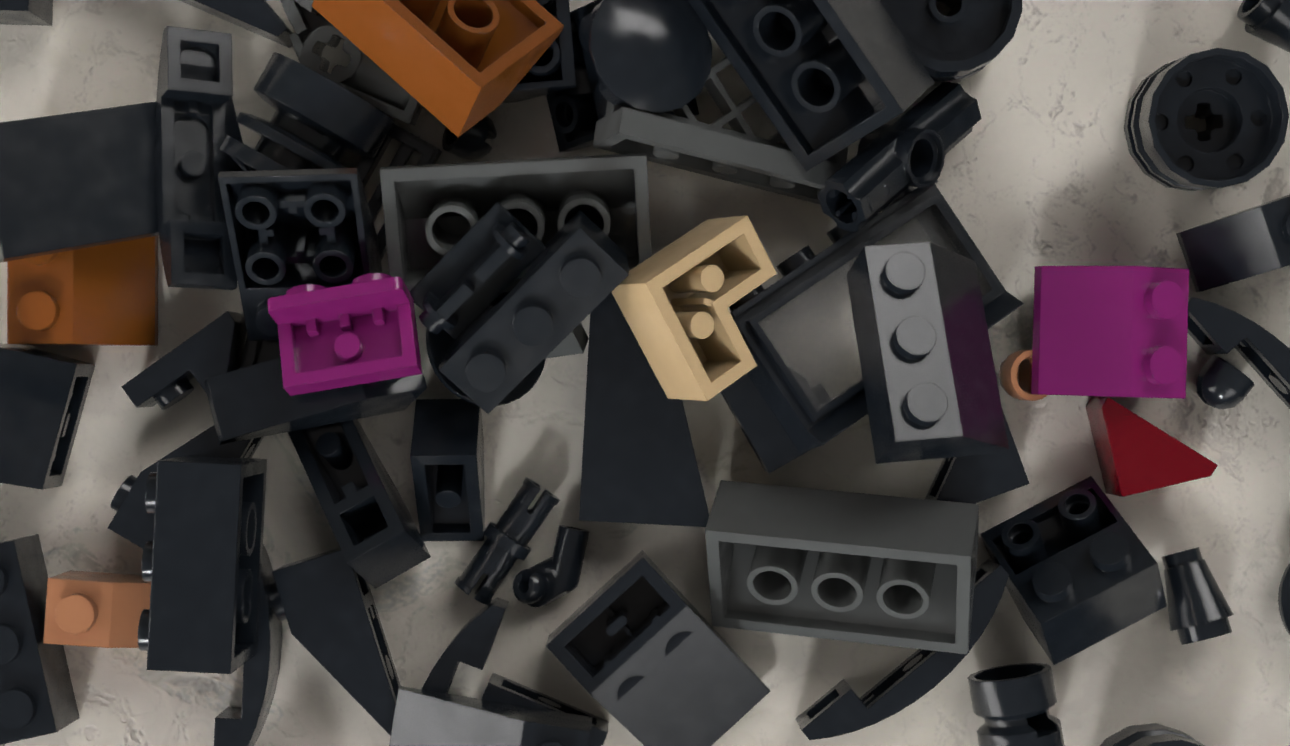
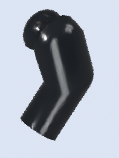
M559 525L553 556L529 569L520 571L515 576L512 589L518 601L531 607H542L573 591L578 586L589 531Z

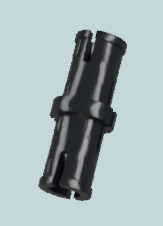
M527 477L522 482V487L498 523H489L483 532L487 539L462 575L455 581V584L469 595L481 576L487 574L474 593L476 594L474 599L485 605L491 603L493 595L517 559L523 561L531 552L528 543L553 507L560 501L559 498L545 489L532 509H528L541 488L538 483Z

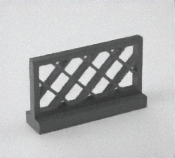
M727 57L711 67V72L704 85L723 116L711 124L697 121L687 104L681 109L672 110L675 114L673 115L665 112L656 114L635 110L627 104L617 105L607 101L605 117L596 121L593 147L619 154L647 153V161L820 204L817 193L825 188V181L847 162L848 147L806 172L789 146L778 143L783 139L779 132L769 139L756 137L741 113L756 103L757 100L752 94L736 106L716 73L731 64ZM729 123L732 130L722 128V126Z

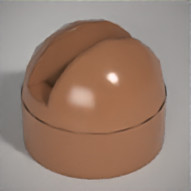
M1032 350L1016 351L1001 363L998 374L1000 385L1008 395L1015 399L1036 401L1047 396L1031 394Z

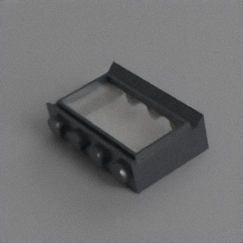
M935 183L927 188L914 189L909 186L858 232L845 231L837 225L826 233L833 243L831 246L815 255L810 246L807 245L776 266L783 278L766 289L762 285L758 286L729 306L732 311L730 313L757 364L747 374L800 453L826 444L868 414L846 276L864 246L932 242L976 261L988 329L1024 304L1005 290Z

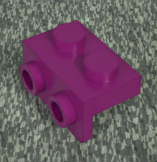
M369 273L356 277L352 284L330 288L317 284L298 285L287 290L286 295L267 299L268 313L278 325L283 388L290 396L422 374L414 299L401 277H392L385 273Z

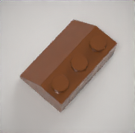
M313 0L312 7L457 137H460L501 105L560 35L564 27L559 20L536 0Z
M158 236L7 261V344L158 346Z

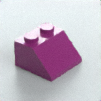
M1035 266L1031 394L1186 399L1189 269L1146 266Z

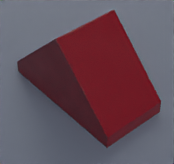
M1092 396L1086 406L1107 494L1125 497L1209 477L1218 466L1109 397Z

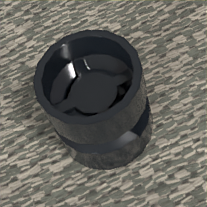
M1043 663L1010 664L981 670L968 677L973 712L985 719V723L977 730L979 746H1065L1061 721L1049 714V709L1057 702L1050 665Z

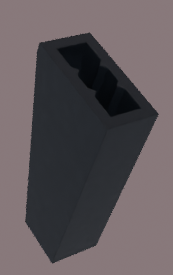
M611 292L590 313L579 520L706 527L709 511L683 401L667 398Z

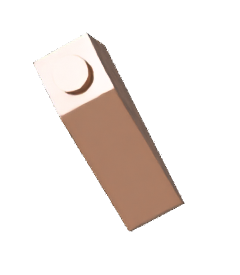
M74 570L48 578L43 644L102 648H139V620L142 611L150 609L151 582H144L142 575Z

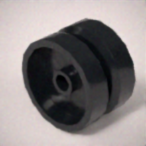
M879 0L935 83L932 86H939L942 82L959 83L980 72L1014 37L1023 11L1022 0ZM938 2L945 3L950 8L946 16L937 10L936 5Z

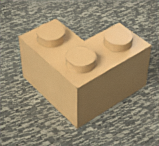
M748 215L707 219L629 271V275L612 291V294L668 399L708 401L757 366L728 307L769 280L777 272Z

